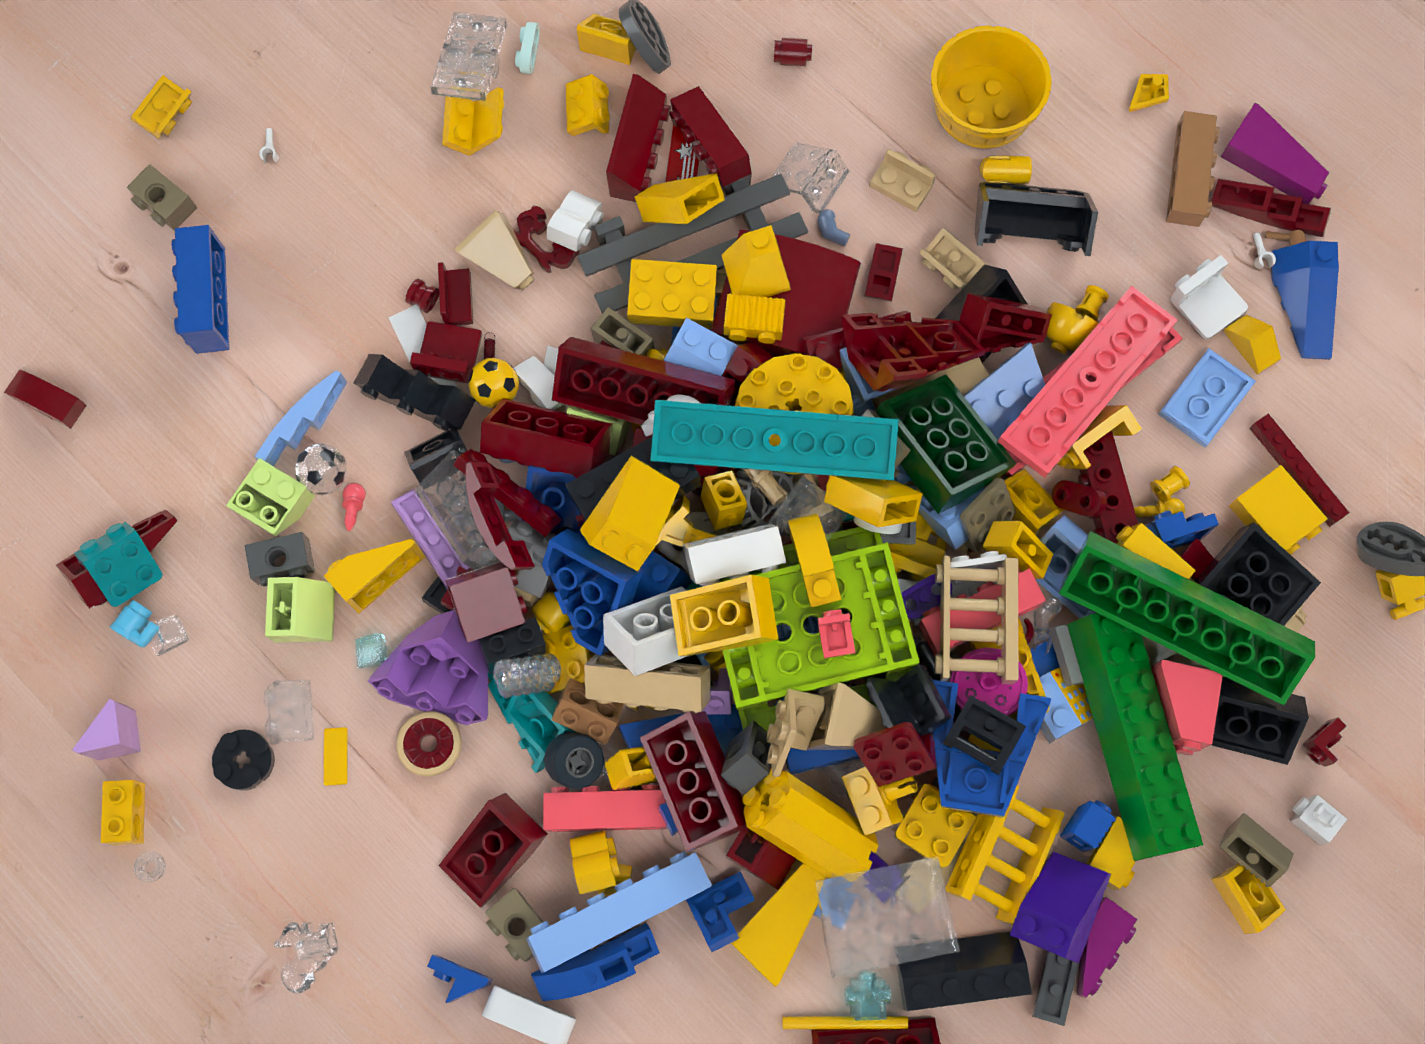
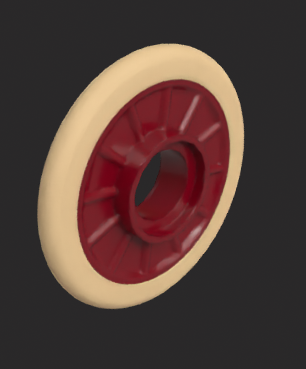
M436 711L421 712L409 718L401 727L396 741L397 754L404 767L416 775L425 777L439 775L451 768L458 759L462 746L461 734L455 722L447 715ZM432 735L437 740V746L433 751L425 752L421 747L422 739Z

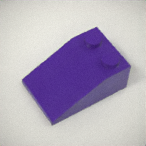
M1053 852L1021 903L1010 935L1079 963L1111 874Z

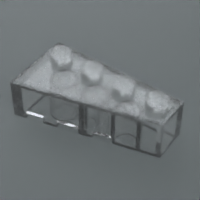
M452 450L414 491L462 563L476 570L497 563L499 559L489 549L476 526L467 496L466 475L453 466L461 454L456 450Z

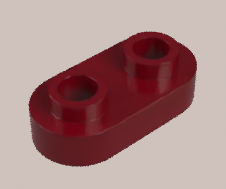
M1062 480L1052 490V500L1058 508L1082 516H1100L1107 506V498L1102 490L1082 483ZM1087 498H1089V505H1088V506L1086 505Z

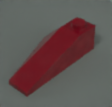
M164 510L134 524L132 528L136 530L148 551L151 552L176 524L177 519L170 512ZM74 554L56 564L61 574L89 609L93 606L102 605L107 601L88 570L78 561Z

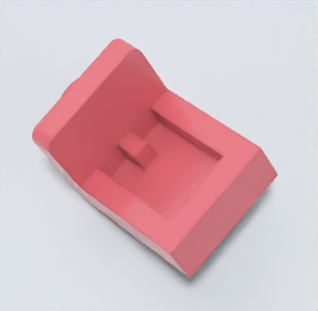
M841 609L823 612L824 617L818 618V627L824 659L855 654L850 614H842Z

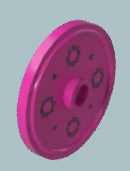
M997 648L976 649L967 653L961 659L997 660V657H1001V650ZM1019 661L1018 681L1014 685L1001 684V676H997L993 672L953 671L951 675V682L958 683L956 704L961 710L971 695L1003 714L1010 716L1018 710L1020 693L1027 694V675Z

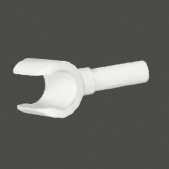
M271 128L266 129V144L259 152L260 158L264 163L267 162L266 156L269 153H273L272 157L275 162L279 160V155L274 149L273 130Z
M1260 233L1253 234L1258 254L1254 261L1255 267L1258 269L1264 267L1262 258L1267 260L1269 268L1272 267L1276 262L1275 255L1266 251Z

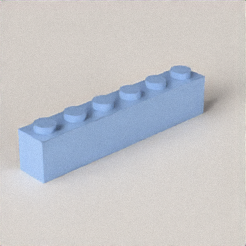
M683 851L670 858L671 865L661 870L659 865H656L642 872L644 879L633 884L630 878L614 886L616 893L605 897L602 892L588 899L589 907L579 912L576 907H573L559 914L561 921L551 926L545 921L531 928L532 935L527 937L526 940L541 973L711 887V882L696 852L688 856L686 851Z

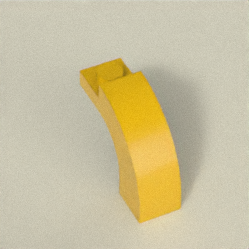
M814 513L787 520L791 541L797 554L810 607L842 600L830 550L818 514Z

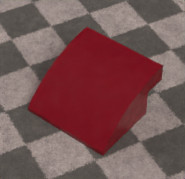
M740 229V230H739V233H738L737 240H738L744 233H748V232H751V231H750V230H741V229ZM775 234L791 288L789 291L770 296L773 299H785L781 340H775V343L765 344L759 342L758 338L747 337L744 341H735L730 339L729 335H724L727 294H732L727 275L711 331L734 344L754 342L773 357L795 353L804 355L802 338L843 327L842 315L848 314L861 263L852 257L834 250Z

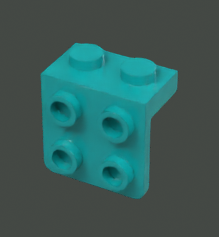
M126 522L112 525L106 530V534L96 540L86 541L80 546V550L74 553L113 607L121 605L159 581L163 576L162 571L136 530Z

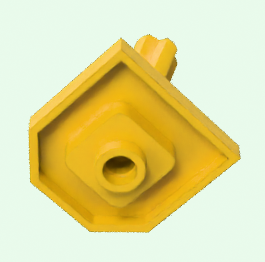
M682 496L671 507L656 545L663 540L683 547V544L715 537L716 535L693 528V523L685 517L690 512V500Z

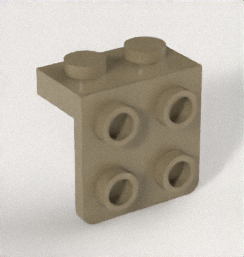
M996 477L960 515V520L968 537V540L963 544L977 553L983 547L993 521H1011L1016 513L1003 479Z

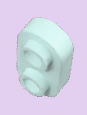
M527 22L525 27H521L520 43H522L521 51L517 50L515 57V66L519 67L520 73L532 74L534 71L540 37L539 23Z

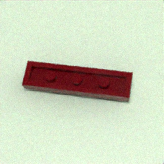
M470 448L458 456L453 466L466 475L467 463L489 462L483 454ZM490 464L501 488L493 494L494 498L544 537H547L558 527L562 519L556 515L551 507L540 503L528 489L520 487L512 481L505 471L497 469Z

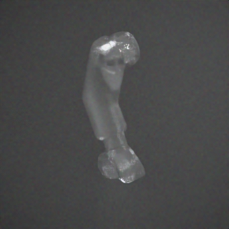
M1047 597L1046 602L1034 611V631L1037 634L1033 642L1034 652L1039 641L1047 642L1046 654L1051 649L1052 639L1047 634L1049 633V622L1062 608L1061 601L1057 597Z

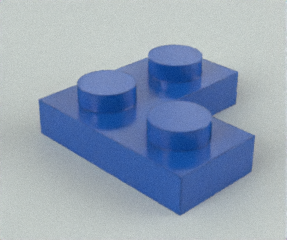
M741 871L686 899L708 947L711 952H714L739 939L728 914L755 901Z

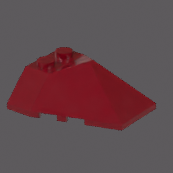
M877 313L842 315L848 359L874 391L883 392L888 389L902 388L985 354V349L957 320L922 317L921 322L904 321L905 316L895 315L894 320L878 319Z

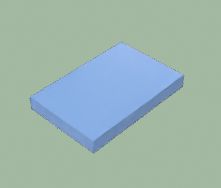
M1208 348L1158 415L1205 448L1256 381Z

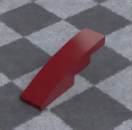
M1218 179L1211 200L1212 206L1237 216L1289 231L1301 230L1304 234L1324 237L1331 214V208L1304 204L1302 203V197L1274 193V187Z

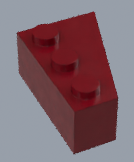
M968 293L959 322L985 349V352L996 353L1001 352L1003 348H1019L1027 343L1037 344L1044 342L1052 314L1031 305Z

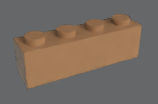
M1184 111L1177 124L1166 222L1199 227L1204 218H1208L1210 215L1212 201H1208V195L1212 192L1215 177L1211 176V168L1215 167L1217 160V151L1213 150L1214 143H1217L1220 134V127H1216L1217 115Z

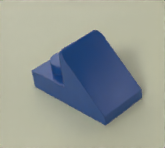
M432 955L427 967L435 970L433 976L446 982H450L451 978L455 979L446 1003L454 1002L491 985L493 981L488 976L438 955Z

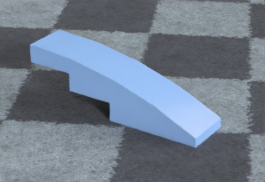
M334 371L309 390L290 408L270 432L255 455L257 460L260 458L275 466L286 445L295 450L297 449L309 426L318 430L321 429L347 383L341 372Z

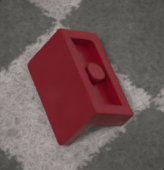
M439 262L440 315L444 324L455 326L474 324L471 272L469 268L447 270L444 262Z

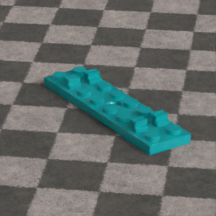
M655 400L651 461L894 480L899 419ZM773 434L780 437V444L777 446H772L769 443V437Z

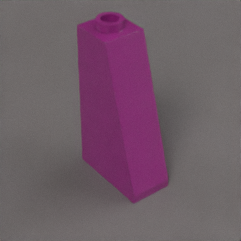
M1254 103L1221 155V158L1289 196L1302 197V203L1309 204L1314 197L1319 200L1328 186L1324 181L1329 172L1257 103Z

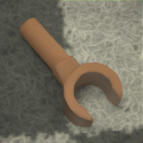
M1295 230L1289 234L1266 231L1265 238L1289 241L1290 246L1306 242L1305 234L1301 230Z

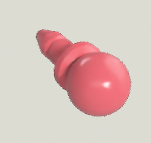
M358 483L348 484L342 493L344 499L342 506L346 510L344 522L347 531L353 529L356 523L357 512L362 509V502L366 496L365 489Z

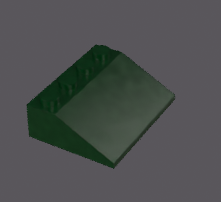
M946 374L881 402L876 410L880 418L899 419L897 436L911 450L900 465L937 514L960 504L991 483L996 477H1000L1016 465V462L1005 448L997 442V438Z

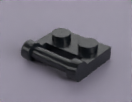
M970 695L946 736L943 745L950 749L954 747L990 767V772L999 776L1026 726ZM965 730L1001 750L998 757L960 737L961 731Z

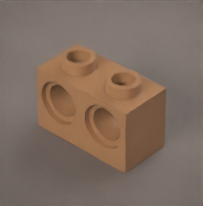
M570 678L558 700L551 720L606 745L618 723L624 703L612 702L601 704L596 700L586 699L585 684Z

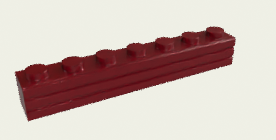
M1269 413L1249 428L1278 465L1283 466L1327 517L1325 522L1329 527L1350 513Z

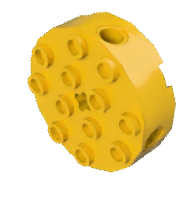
M796 353L773 357L758 368H754L741 384L735 406L854 416L849 384L838 369L818 357ZM776 434L771 435L769 443L772 446L779 445L780 437ZM782 472V473L793 474V475L801 474V473H792V472Z

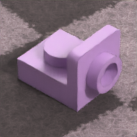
M719 668L718 680H713V687H710L711 700L703 709V711H706V714H731L733 692L727 668Z

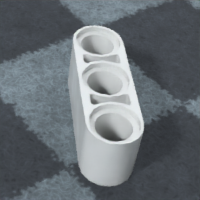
M496 985L493 986L482 1016L547 1044H567L577 1020L572 1016Z

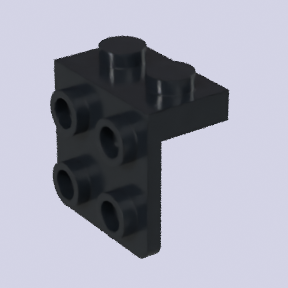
M923 665L915 666L897 681L870 677L865 681L869 689V698L877 705L882 715V724L885 728L903 722H910L918 735L922 737L932 733L952 718L926 667Z

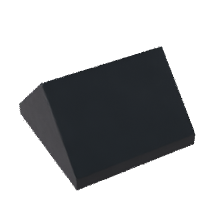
M449 429L404 453L412 472L422 488L459 470L453 464L458 456L467 451V448L457 429Z

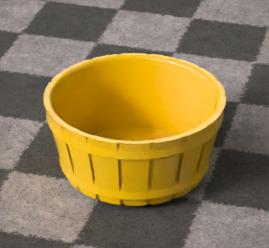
M977 26L973 29H966L956 34L955 37L953 36L939 50L931 72V91L935 102V110L943 128L957 141L974 148L991 149L1016 140L1036 120L1048 101L1052 78L1046 57L1043 56L1040 48L1033 41L1031 42L1028 37L1002 26Z

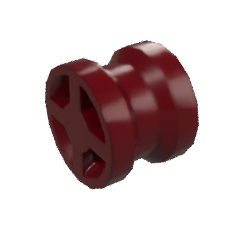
M418 278L410 285L405 301L411 306L417 305L421 311L429 313L438 300L439 289L434 286H426L425 282Z

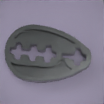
M629 0L619 8V18L626 33L651 69L657 74L662 73L671 66V60L665 38L656 19L646 6L638 0Z
M1396 522L1373 523L1364 527L1358 533L1357 555L1365 564L1395 574L1425 576V536Z

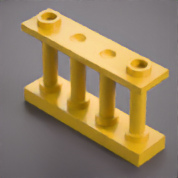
M1018 785L1004 818L977 814V818L972 825L944 890L953 896L971 901L973 894L999 908L995 919L1011 925L1014 924L1021 903L1041 872L1065 815L1061 810L1042 807L1041 812L1018 800L1016 798L1020 787ZM1010 809L1035 823L1029 840L1004 827V822ZM998 837L1023 851L1017 868L992 855L991 852ZM985 866L1011 879L1005 896L979 883Z

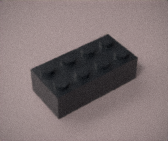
M652 437L565 485L570 498L585 522L631 455L680 485L674 501L700 487V475L692 464L651 461Z

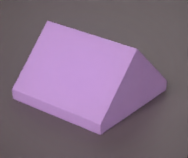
M109 699L72 750L96 760L141 752L136 711L124 704Z

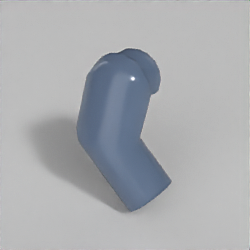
M824 210L818 215L817 220L822 237L845 247L850 234L837 229L834 219L836 216L832 210Z

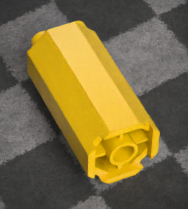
M771 768L766 777L744 794L742 801L745 804L743 812L747 828L837 884L843 882L847 885H853L870 870L872 861L868 858L871 851L876 854L879 846L875 833L864 835L858 818L787 771H781L780 776L775 777L772 776Z

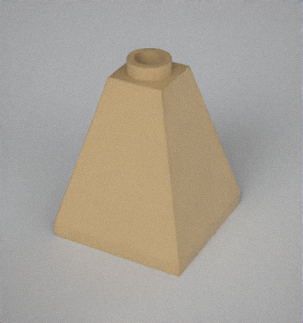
M497 210L454 248L459 254L514 288H520L523 291L535 280L532 277L534 272L507 216Z
M838 682L819 689L818 695L824 696L825 706L807 749H854L855 739L886 729L882 724V715L879 709L845 684Z

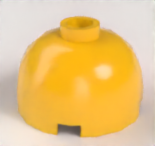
M1052 302L1046 311L1052 314L1046 337L1052 341L1050 347L1063 354H1066L1067 350L1075 352L1099 324L1089 316L1085 315L1083 317L1076 313L1075 309L1057 302Z

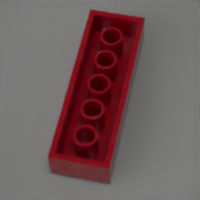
M570 337L558 347L551 400L642 425L649 418L648 414L655 410V400L666 401L673 395L690 396L702 404L730 406L735 380Z

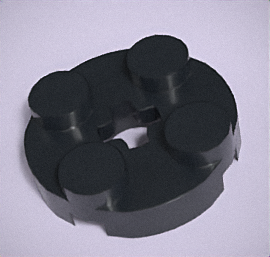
M236 730L232 733L224 734L212 755V767L215 778L220 780L225 786L240 791L251 790L262 781H265L270 776L275 762L274 752L268 741L259 733L251 730ZM242 752H246V756L250 758V763H245L243 768H239V763L236 762L238 756H241Z

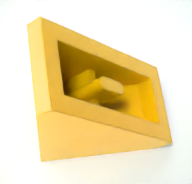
M1245 315L1223 330L1257 375L1281 360L1272 325L1250 315Z

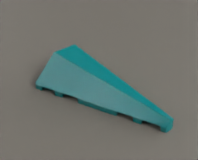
M517 666L493 674H489L488 671V678L491 681L488 687L507 723L514 724L520 735L521 740L518 743L521 749L528 750L534 761V764L531 766L535 773L542 771L545 768V751L549 743L559 734L576 731L551 720L558 702Z

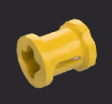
M1088 285L1081 304H1078L1075 310L1081 316L1087 315L1097 321L1099 318L1098 312L1109 299V294L1098 286Z
M1173 466L1167 475L1160 480L1155 479L1150 483V486L1155 496L1165 502L1170 500L1171 496L1180 489H1187L1190 485V480L1181 468Z

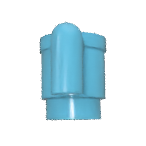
M132 600L128 607L125 606L109 628L139 647H146L160 627L148 620L153 612Z

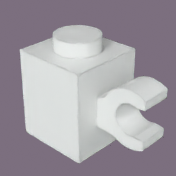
M1318 795L1308 797L1307 799L1305 797L1301 798L1293 807L1292 811L1295 814L1290 819V822L1319 845L1330 843L1347 821L1346 817Z

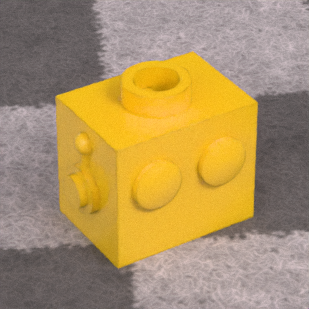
M733 471L705 477L700 498L714 529L719 530L742 524L747 501Z

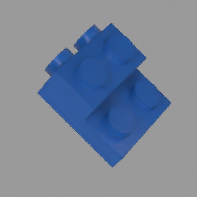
M1166 511L1154 516L1155 520L1148 523L1146 527L1168 547L1174 549L1192 543L1196 538L1198 540L1204 539L1219 523L1215 513L1204 516L1203 513H1198L1185 519L1182 511L1172 514L1171 511Z

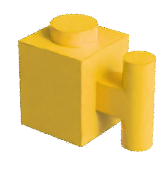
M1382 570L1375 571L1381 598L1399 605L1389 610L1393 620L1425 609V598H1418L1425 595V576H1407Z

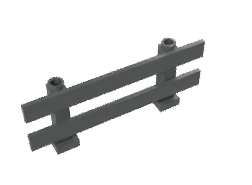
M782 173L754 185H751L752 174L723 187L727 195L724 196L725 200L688 224L659 222L625 236V228L620 216L595 225L596 238L602 246L577 255L583 272L588 277L616 266L623 282L620 285L594 295L601 313L603 314L608 307L613 311L628 307L632 258L741 214L750 231L772 225L776 235L795 239L807 234L808 229L800 212L767 224L760 209L763 205L790 195ZM737 237L677 262L717 265V270L724 268L722 254L737 240Z

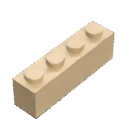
M597 654L584 665L586 699L596 700L601 704L618 702L625 703L628 707L644 705L653 706L656 710L679 709L684 713L689 711L698 713L702 712L711 700L710 666L672 662L634 676L616 656L602 655L600 657Z

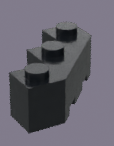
M368 354L354 381V384L362 389L361 393L372 400L380 399L394 405L404 414L410 416L412 414L433 422L434 426L444 431L449 429L461 430L475 403L471 396L456 386L440 385L421 371L403 369L382 354Z

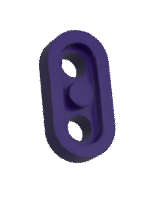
M935 574L928 576L901 593L908 620L918 619L927 610L940 606L941 594L934 595L931 591L933 585L941 587V583H936ZM950 581V596H951L952 591H953V587H952V583H951V581ZM908 600L916 602L917 607L915 610L906 608Z

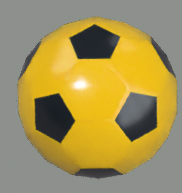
M487 358L472 368L468 386L471 396L477 403L484 407L495 408L503 398L513 400L519 390V379L516 370L507 361L499 358Z

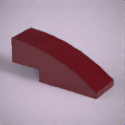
M23 370L17 372L4 391L6 395L70 429L87 406L78 397Z

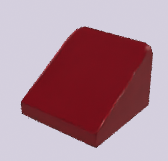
M1197 538L1180 555L1184 561L1196 570L1191 576L1194 581L1214 559Z

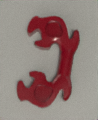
M532 206L530 210L519 214L517 217V225L521 234L515 232V235L520 245L525 247L537 259L540 267L548 273L552 272L550 265L560 269L569 268L575 257L580 255V251L576 252L555 242L552 244L553 251L551 253L544 251L532 239L531 234L536 233L540 235L546 231V222H538V219L547 218L546 212L541 207Z

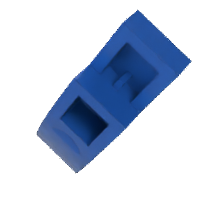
M645 923L592 951L589 949L544 973H541L539 969L531 973V976L542 1001L570 998L604 988L636 974L634 966L660 952L650 927Z

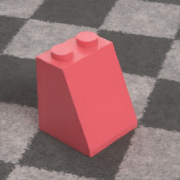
M1162 659L1151 669L1176 753L1193 755V752L1201 751V749L1212 745L1223 675L1212 670Z

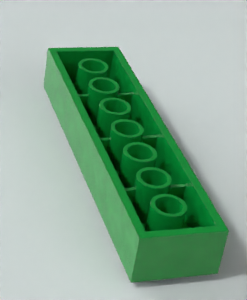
M1091 531L1065 575L1060 588V595L1282 705L1286 703L1315 659V641Z
M1090 614L1067 624L1133 860L1138 861L1203 846L1141 634L1100 614Z

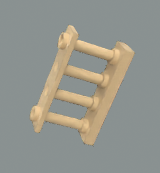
M944 556L941 565L936 564L935 581L936 583H941L940 655H935V673L940 674V681H947L950 678V671L993 672L997 676H1001V684L1014 685L1018 681V558H1005L1001 567H997L996 570L950 568V556ZM950 580L996 582L997 585H1001V597H997V600L950 598ZM950 610L996 612L997 615H1001V627H997V630L950 628ZM950 640L996 642L997 645H1001V657H997V660L950 659Z

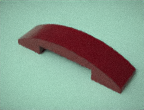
M467 463L466 488L469 505L476 526L492 553L511 570L533 569L535 565L524 540H512L493 494L501 488L490 463Z

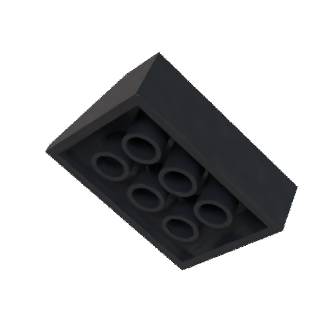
M1255 522L1240 528L1194 581L1283 626L1286 625L1321 583Z

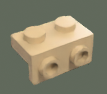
M942 228L926 249L922 248L919 252L924 257L921 262L933 272L936 269L941 271L945 275L942 280L954 290L957 287L963 289L981 268L987 264L945 228Z

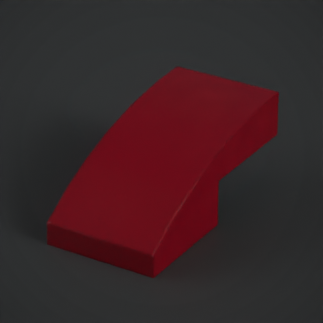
M876 243L864 296L892 302L903 248Z

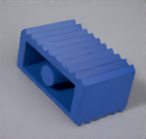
M1098 800L1095 802L1088 801L1078 806L1060 834V837L1081 852L1099 847L1098 843L1102 842L1101 838L1105 837V833L1109 832L1108 828L1112 826L1111 823L1115 821V817L1110 814L1112 810Z

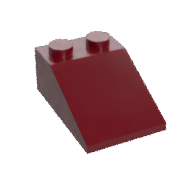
M507 793L488 800L439 864V867L481 908L531 857L548 833Z

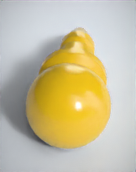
M1171 498L1165 502L1158 500L1157 506H1138L1134 510L1138 518L1144 516L1154 517L1166 511H1171L1172 514L1182 511L1184 515L1185 505L1180 499Z

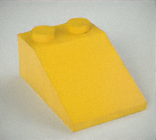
M631 455L581 527L580 532L589 545L638 571L656 546L680 485Z
M412 539L349 555L343 560L338 559L329 566L328 572L324 577L341 597L360 614L426 556Z
M751 574L670 595L678 656L682 657L747 647L778 640L769 578Z

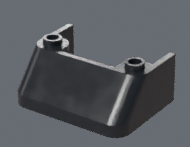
M981 182L979 183L974 233L977 246H983V242L996 243V239H1001L1002 235L1057 240L1060 245H1063L1062 249L1076 252L1079 251V248H1082L1085 256H1091L1098 210L1090 194L1083 191Z

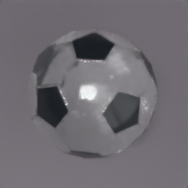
M313 444L299 454L295 463V474L297 481L307 486L309 492L325 495L338 490L344 483L347 476V464L341 452L331 445Z

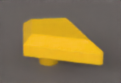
M1141 74L1129 107V112L1168 102V74Z

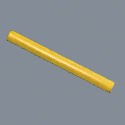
M908 1016L782 1017L783 1029H908Z

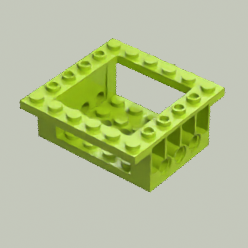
M856 527L825 535L842 599L840 601L810 607L793 544L783 546L786 563L779 564V569L761 573L758 570L749 571V575L769 578L776 626L785 624L790 627L792 634L786 641L774 640L747 647L722 650L743 729L755 721L768 731L769 725L775 724L777 705L769 707L767 701L785 697L788 689L807 692L831 686L838 682L843 683L880 673H885V680L897 681L920 663L888 542L882 543L880 533ZM728 577L719 579L720 582L731 580ZM845 609L852 616L850 624L855 654L824 659L820 633L810 634L806 632L803 623L808 617L823 618V612ZM866 683L849 687L878 708L869 698V689Z

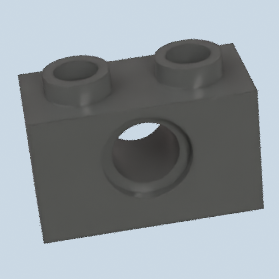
M303 532L245 545L250 579L258 585L268 586V578H305L307 573L315 572L310 541ZM285 555V563L282 566L275 567L276 559Z
M755 721L751 722L729 742L721 773L727 784L738 789L743 795L766 777L771 767V764L768 763V752L771 743L766 740L767 731Z

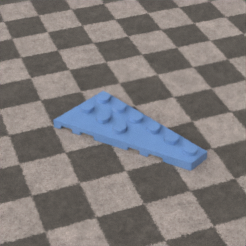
M1031 343L1025 344L1019 349L1020 351L1003 362L998 369L982 379L963 395L997 440L1045 386ZM899 464L897 469L900 471V474L894 477L895 481L901 484L912 481Z

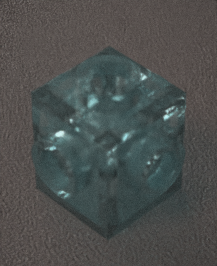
M872 971L858 972V977H849V986H845L844 997L846 1006L850 1005V1016L855 1021L887 1020L886 1004L891 1003L890 986L886 985V981L880 976L876 977V972Z

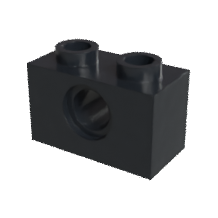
M536 617L526 620L521 625L479 639L480 649L489 674L546 655V643Z

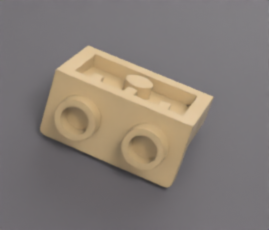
M888 149L885 153L884 161L871 179L869 187L917 212L932 189L936 175L927 166L918 165L908 160L907 156L903 153Z

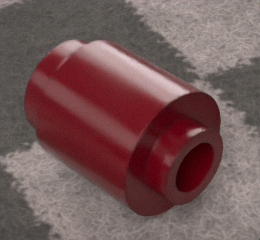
M782 38V40H775L774 62H779L780 65L806 66V61H812V44H807V39Z

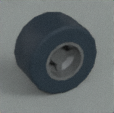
M568 731L564 734H559L549 743L545 751L544 763L546 771L552 780L571 789H582L590 786L598 779L603 770L604 756L602 748L596 740L579 732Z

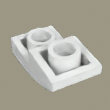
M535 356L514 367L519 383L530 391L531 400L538 406L555 410L563 405V403L551 400L555 376Z

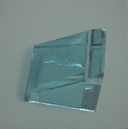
M375 633L355 639L358 669L380 666L387 659L384 634Z

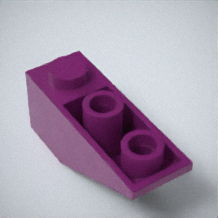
M1107 897L1102 898L1079 962L1077 995L1079 997L1087 998L1089 994L1091 996L1095 995L1103 982L1100 979L1102 973L1106 968L1110 970L1115 965L1120 956L1117 950L1123 942L1127 944L1136 932V928L1133 926L1138 919Z

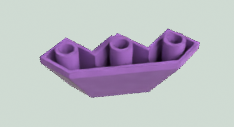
M455 610L432 617L407 635L368 680L376 688L378 694L388 700L424 712H440L450 717L454 722L463 725L486 721L488 717V669L480 649L479 639L467 643L462 634Z

